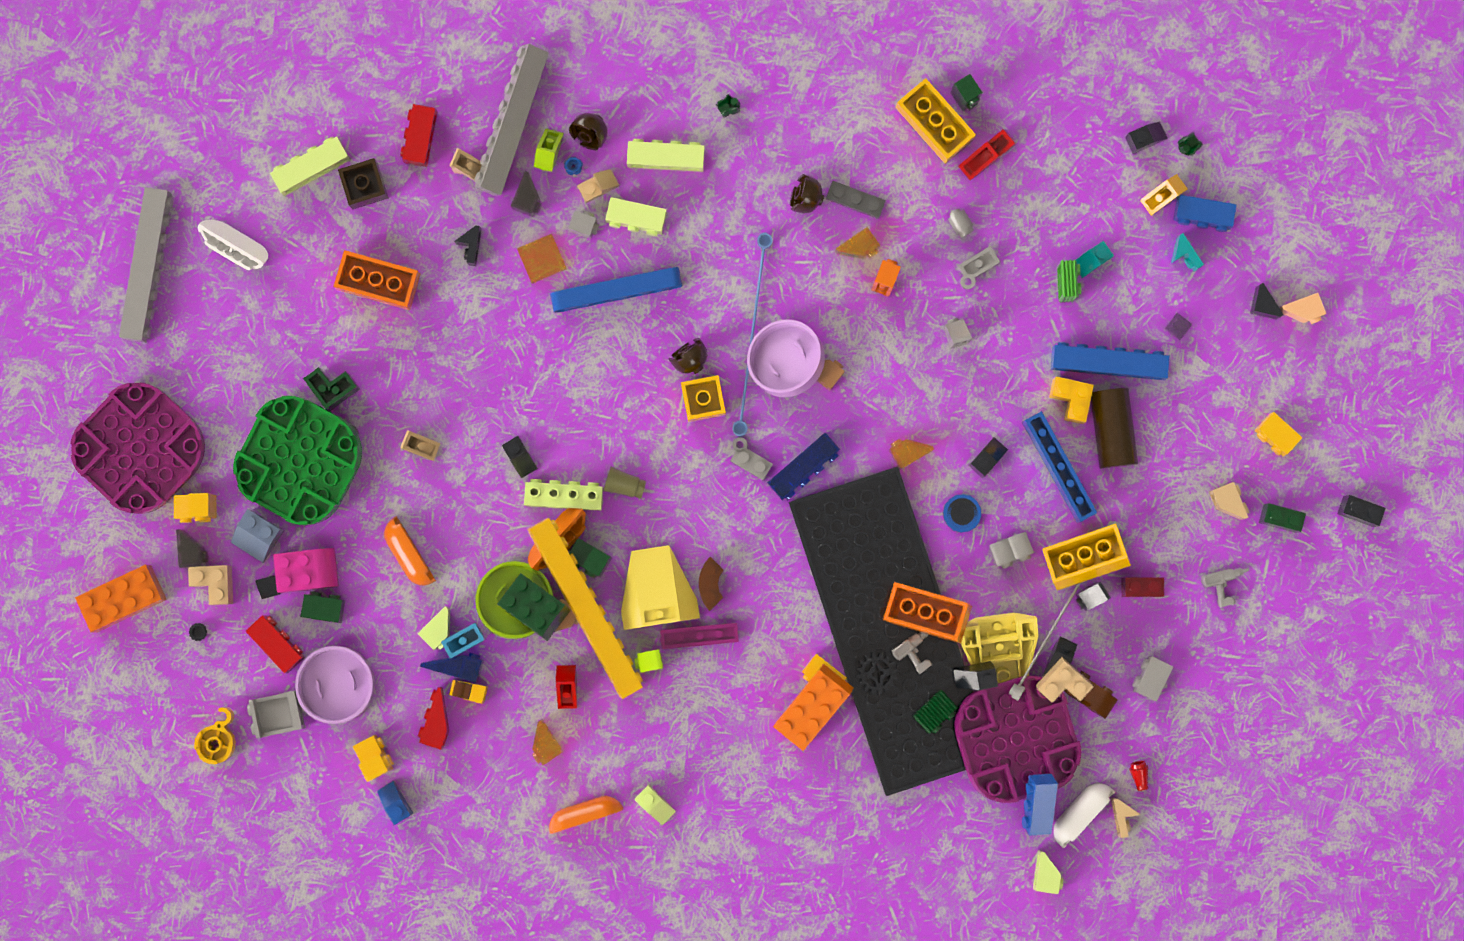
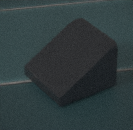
M274 575L255 580L261 599L281 594L277 593L276 577Z

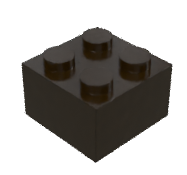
M375 158L338 169L348 205L352 210L389 199L378 162Z

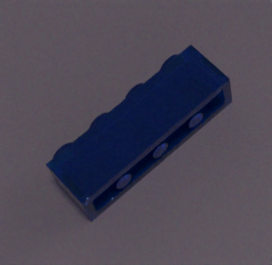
M826 433L822 434L768 481L767 485L781 501L784 499L788 501L796 494L794 491L799 486L803 488L810 482L809 477L815 474L817 476L825 469L823 465L827 461L832 463L839 457V447Z

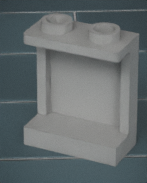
M296 691L249 700L247 711L248 715L252 716L253 724H251V731L256 736V739L305 728L302 709L297 699Z

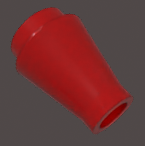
M1146 761L1132 762L1129 770L1137 790L1149 789L1148 765H1146Z

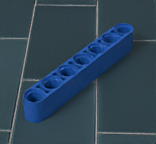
M672 267L550 293L553 312L559 313L677 289L683 285L679 267Z

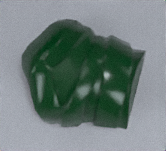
M727 94L724 99L719 100L716 104L723 118L740 112V101L737 98H733L730 94Z
M1194 132L1178 141L1179 151L1188 156H1193L1203 145L1196 138Z

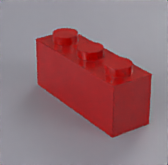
M413 104L412 109H409L407 117L410 121L409 127H406L404 131L406 143L405 146H402L400 157H403L404 163L423 167L428 166L438 114L436 108Z
M262 615L245 632L284 674L289 673L305 658L302 655L303 650L297 644L293 645L289 641L291 637L284 630L280 631L276 627L278 623L270 615L268 617Z

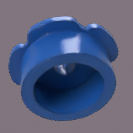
M570 157L565 161L564 168L567 174L578 175L581 173L583 164L580 159Z

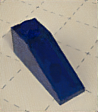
M469 652V656L461 655L451 659L445 658L421 663L420 667L477 683L484 660L480 659L481 655Z

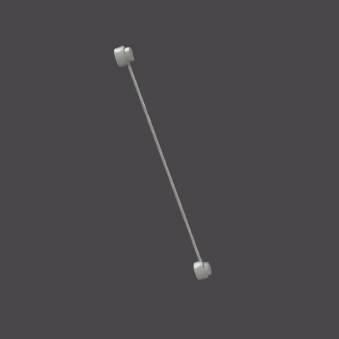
M1110 520L1107 526L1116 524L1119 530L1121 524ZM1078 583L1020 683L1018 685L1014 683L1009 694L1018 701L1026 688L1022 686V683L1081 583Z

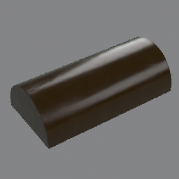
M1129 388L1092 392L1091 405L1099 468L1138 465Z

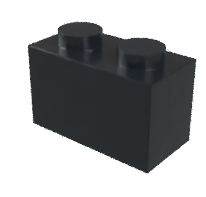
M1352 495L1343 496L1337 514L1371 527H1378L1381 524L1386 508Z

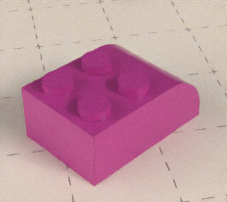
M335 548L273 554L277 593L339 587Z

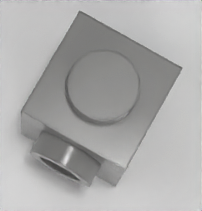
M574 211L568 229L569 232L591 239L592 235L597 234L599 224H597L594 214L587 211L583 213Z

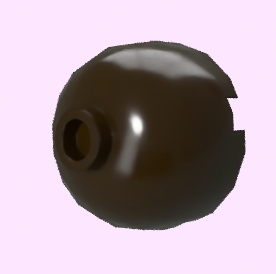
M583 113L574 119L569 127V133L574 140L578 138L582 141L580 143L581 146L589 150H598L606 141L608 129L600 115Z
M802 174L797 180L800 182L799 186H794L790 206L792 211L810 213L818 205H822L824 195H822L821 184L815 178Z
M700 338L693 339L695 343L692 345L689 343L684 344L672 354L673 358H669V361L677 371L685 374L691 372L697 374L703 370V364L706 362L708 354Z

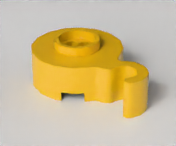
M228 707L218 709L219 712L226 713L227 718L225 721H216L214 725L205 727L202 731L198 732L195 738L194 749L200 760L207 764L225 762L235 751L236 740L234 734L227 727L234 720V712ZM217 740L219 747L213 749L211 742Z

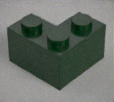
M318 367L303 378L323 407L328 411H331L360 390L359 386L346 371L330 381L324 371Z
M579 538L569 553L575 556L578 562L576 564L577 569L580 566L585 568L584 573L594 579L596 576L602 577L612 560V557Z

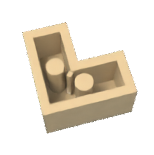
M232 566L188 567L189 587L208 586L209 605L233 604Z
M1061 657L1036 684V687L1053 703L1065 688L1081 701L1093 688V685L1068 661Z

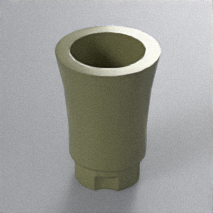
M611 466L603 492L617 493L629 497L635 496L641 499L646 481Z

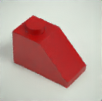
M556 665L558 709L577 708L576 665Z

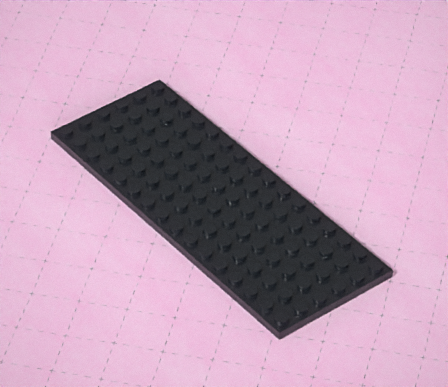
M898 466L789 502L847 681L854 687L851 693L885 796L965 771L966 768L955 733L956 714L949 721L945 719L941 723V729L935 734L933 732L927 733L913 718V715L940 690L958 707L955 710L956 712L964 699L973 693L972 689L956 688L953 668L965 666L957 642L930 634L924 638L923 642L916 647L919 651L916 654L921 662L927 659L931 661L932 665L919 674L908 655L899 661L894 658L891 650L920 631L892 624L883 619L894 582L941 595ZM872 653H875L876 657L883 653L884 659L889 656V663H896L892 666L893 669H898V672L894 673V676L898 677V679L892 680L895 686L889 685V692L882 689L881 695H879L878 690L871 694L870 688L864 691L865 685L859 686V683L862 681L861 678H856L857 675H860L856 668L862 667L859 662H865L866 655L872 658ZM879 661L882 668H888L884 662ZM871 662L866 666L864 672L870 670L872 667ZM875 668V672L872 673V676H875L876 679H879V675H882V671H878V668ZM890 675L885 676L882 680L883 685L887 683ZM865 679L868 684L875 687L873 680Z

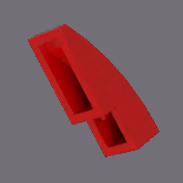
M1002 129L958 167L971 181L1017 143L1005 129Z

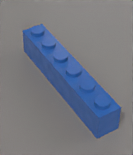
M1058 342V345L1052 347L1050 370L1166 380L1168 379L1170 356L1164 355V352L1153 351V354L1145 353V350L1135 349L1134 352H1126V348L1107 350L1106 346H1096V349L1088 348L1086 344H1077V347L1069 346V343Z
M1041 411L1024 420L1022 423L1076 522H1082L1095 515L1097 511L1043 412Z

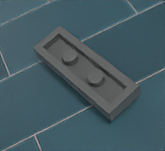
M832 181L826 196V200L877 219L880 218L886 202L884 199L836 181Z

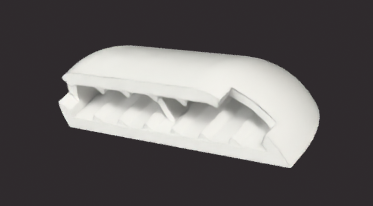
M205 220L198 225V232L201 231L206 246L244 269H258L266 263L268 259L267 250L261 244L231 226L218 220Z
M1095 783L1086 787L1055 822L1054 837L1057 843L1062 848H1065L1070 840L1073 842L1110 801L1109 797L1115 791L1102 783Z

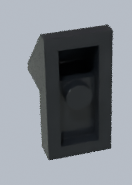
M477 225L454 241L456 245L469 246V249L466 248L464 253V260H467L469 266H476L482 230Z
M519 436L501 445L521 478L538 469Z

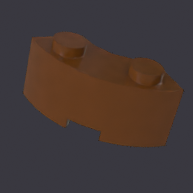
M711 556L704 563L699 576L700 596L709 611L723 599L719 591L718 582L724 570Z
M1082 670L1080 671L1083 676L1088 680L1090 679V675ZM1091 680L1089 681L1092 683L1093 688L1081 701L1065 688L1064 692L1104 719H1106L1118 699L1112 696L1114 693L1106 686L1101 688Z

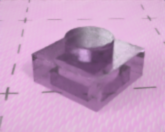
M1176 313L1164 329L1181 340L1192 323Z

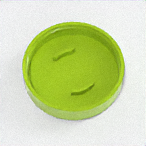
M519 561L499 564L490 569L478 585L475 598L477 614L483 625L499 637L522 639L535 633L497 604L520 573L553 596L552 588L545 575L540 570L537 571L531 568L530 564Z

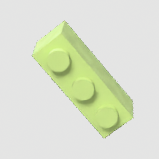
M610 197L606 223H609V226L613 228L624 226L628 227L627 230L632 232L642 230L647 231V235H662L667 210Z

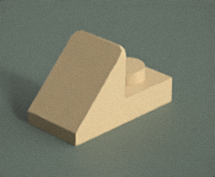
M457 148L450 163L454 173L463 174L472 180L480 172L482 165L480 160Z
M611 169L594 173V177L577 185L585 203L619 187Z
M407 430L400 448L434 461L441 443Z
M1111 798L1117 835L1120 838L1129 837L1128 832L1131 831L1130 823L1125 817L1140 814L1119 799Z

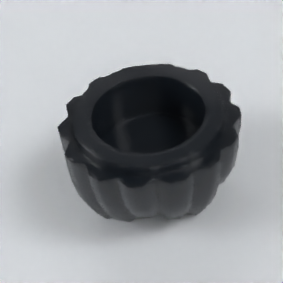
M201 623L192 625L189 628L191 639L195 641L204 640L207 636L206 626Z

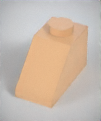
M1318 293L1280 307L1283 314L1302 323L1310 321L1311 324L1321 321V317L1326 314Z

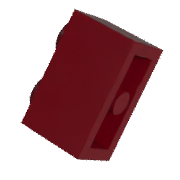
M1164 577L1121 578L1122 597H1164Z

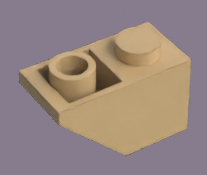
M1234 482L1209 491L1216 510L1240 520L1249 518L1247 515L1249 513L1248 507L1245 502L1242 503L1240 498L1241 490Z

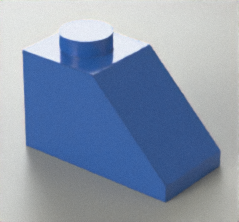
M394 781L377 790L382 806L393 825L414 814Z

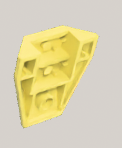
M1006 613L976 617L967 623L961 646L970 664L991 661L996 668L998 683L1024 676L1033 660L1039 636L1037 617L1019 613Z

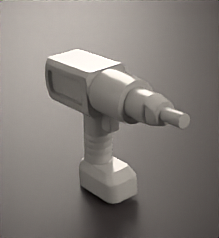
M1249 568L1227 569L1201 576V583L1206 588L1216 585L1219 607L1236 603L1235 599L1231 596L1225 597L1224 587H1227V581L1241 576L1244 572H1248Z
M923 632L915 633L891 650L892 655L899 661L908 655L916 671L921 674L932 663L927 659L921 662L916 654L919 652L916 647L929 634Z

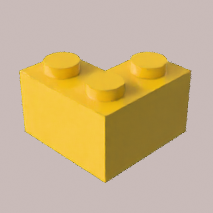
M1055 377L1052 382L1049 398L1068 402L1064 417L1065 421L1084 424L1087 420L1094 385Z
M210 493L174 495V519H180V523H192V519L199 522H211V519L217 518V495Z
M373 735L353 746L361 762L358 765L367 782L393 770V759L389 754L386 755L383 749L385 744L382 738L377 737V735Z

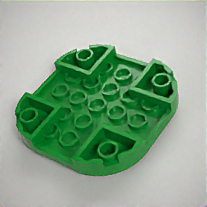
M282 396L270 400L255 415L257 419L241 451H237L235 455L233 473L236 475L237 487L248 500L281 516L289 523L313 525L323 522L331 517L339 508L360 467L362 445L359 435L349 422L305 398Z

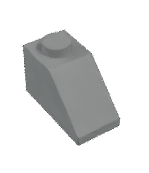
M958 318L948 320L947 324L943 327L950 349L968 344L972 339L964 319L958 320Z

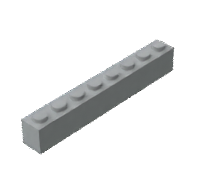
M531 44L522 45L518 49L516 55L518 59L516 65L511 69L510 74L512 77L505 87L504 92L506 94L504 100L499 105L498 110L500 112L498 118L494 120L492 136L487 140L486 146L488 148L486 154L481 158L480 164L482 166L480 172L475 176L474 182L476 184L474 188L493 196L502 194L549 52Z
M147 187L144 190L119 337L124 340L146 343L147 338L149 339L151 335V327L149 325L150 320L154 317V309L152 307L158 294L156 284L160 281L161 277L159 267L164 260L162 250L163 245H166L167 234L165 232L166 227L170 224L169 209L172 208L174 202L172 194L167 190Z

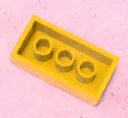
M926 78L896 104L895 108L945 164L972 142L976 136L972 129Z
M1116 524L1042 549L1057 591L1131 566Z

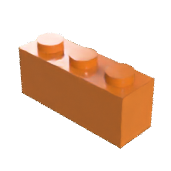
M891 259L882 261L872 286V291L889 297L901 268L898 266V262Z

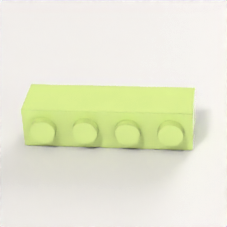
M338 137L327 138L323 141L324 144L318 147L313 146L307 150L306 154L302 156L297 155L291 158L290 162L286 165L281 164L273 169L270 175L283 196L294 192L351 160Z
M643 139L628 141V168L703 172L704 145H701L699 142H690L688 145L682 144L680 141H671L670 143H663L661 140L644 142Z

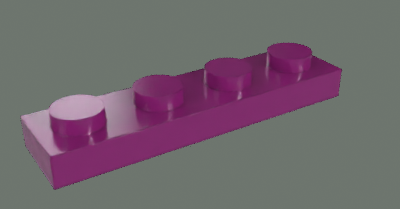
M737 623L660 630L662 649L739 642Z

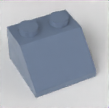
M247 509L236 526L231 543L264 563L284 530L256 512Z

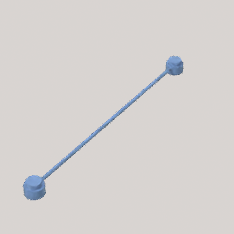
M761 233L757 238V244L762 248L750 344L754 337L765 249L772 245V237L768 233ZM748 366L746 368L740 421L735 422L732 427L733 433L738 437L744 436L748 430L747 424L743 422L749 375Z

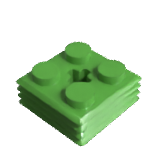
M1071 259L1069 261L1062 260L1057 267L1058 298L1060 303L1062 301L1064 303L1066 301L1068 303L1070 301L1073 302L1081 295V283H1077L1078 276H1080V264H1076L1075 259L1073 261Z

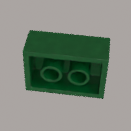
M522 573L518 575L497 603L503 610L546 641L550 639L571 611L565 604Z

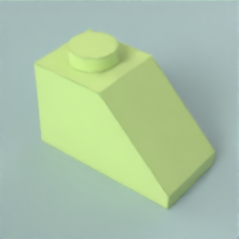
M447 606L418 633L433 650L443 649L441 641L450 637V609Z
M649 784L634 799L661 825H664L676 812Z
M1038 850L1033 889L1040 892L1059 894V890L1063 888V878H1061V874L1045 852Z

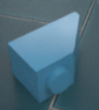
M474 623L441 641L451 659L486 639L478 624Z

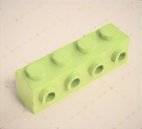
M530 479V482H525V506L563 509L582 508L583 510L602 511L603 487H600L599 483L588 482V486L580 485V482L569 481L568 485L561 484V481L558 480L542 483L541 479Z

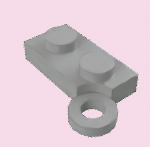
M991 246L957 266L963 275L960 284L964 289H972L975 286L976 277L1000 263ZM969 278L971 280V284L966 285L964 283V280Z
M736 438L732 443L733 449L736 452L730 462L763 481L773 464L747 449V441L744 438ZM737 442H743L744 446L737 448Z

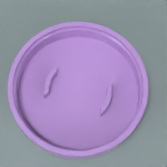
M779 320L765 326L752 340L747 354V366L753 380L765 392L777 397H792L808 390L820 377L825 363L824 348L818 336L810 327L796 320Z
M329 646L313 652L303 661L296 675L295 691L301 707L309 716L323 723L339 724L357 718L367 709L374 695L375 678L370 664L360 653L343 646Z

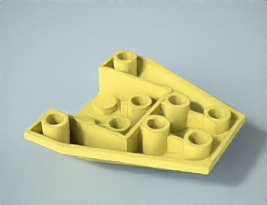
M670 545L631 551L621 608L624 630L700 618L697 598Z

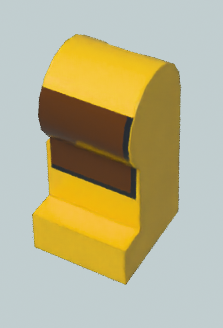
M452 680L449 695L483 704L488 686Z

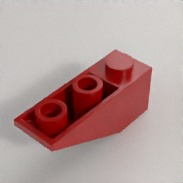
M438 687L437 690L434 689L430 700L433 702L431 708H427L424 719H426L424 727L421 726L418 738H420L419 743L442 750L449 734V724L443 687Z

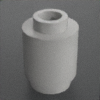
M958 208L949 214L951 217L948 218V221L960 238L974 231L972 228L973 224L965 210L960 211Z

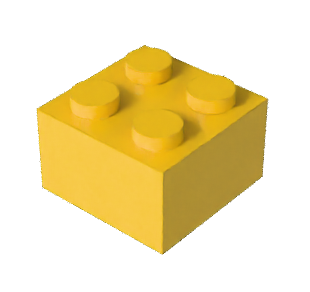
M719 375L681 382L688 422L726 415Z

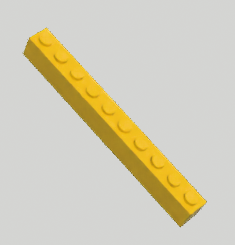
M546 518L528 528L527 530L619 697L624 699L643 688L641 685L643 680L638 671L634 672L631 667L634 665L629 655L625 656L622 650L624 648L620 638L616 639L613 634L615 629L612 623L605 620L604 615L606 613L601 604L597 605L594 600L596 598L595 592L591 587H587L585 574L582 570L578 571L576 567L578 562L575 556L569 554L566 549L569 546L565 538H560L557 533L559 527L555 520L551 521L550 518Z

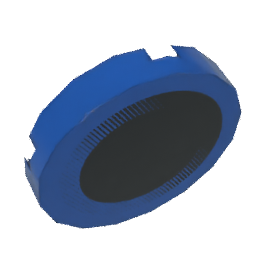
M965 494L956 495L949 499L943 509V518L947 526L953 531L960 533L969 532L974 529L980 522L982 515L981 507L977 500Z

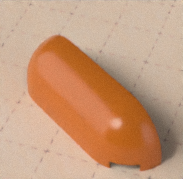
M568 508L555 520L559 527L557 533L560 538H565L569 546L566 548L567 551L586 528V513L582 508ZM534 544L528 555V564L534 570L539 571V569L547 568V565Z
M393 517L387 523L384 530V538L388 547L411 582L421 586L432 584L436 579L398 517Z
M600 796L557 811L550 820L549 832L551 834L620 812L624 808L617 799L610 796Z

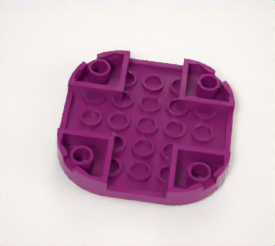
M126 383L113 389L108 394V398L83 423L81 422L77 426L70 443L72 444L71 460L77 472L110 501L111 505L128 513L145 514L165 505L195 474L204 458L205 441L197 423L163 391L146 383Z
M1023 676L998 683V687L976 690L964 699L957 711L955 733L967 775L973 787L987 799L1002 803H1015L1027 797L1026 783L1029 781V775L1052 774L1058 783L1057 789H1059L1074 777V773L1080 765L1081 744L1080 741H1077L1067 708V698L1063 692L1053 703L1045 697L1036 687V684L1043 677L1027 676L1022 683V686L1026 688L1018 701L1012 698L1009 692L1014 683L1017 685L1020 683Z

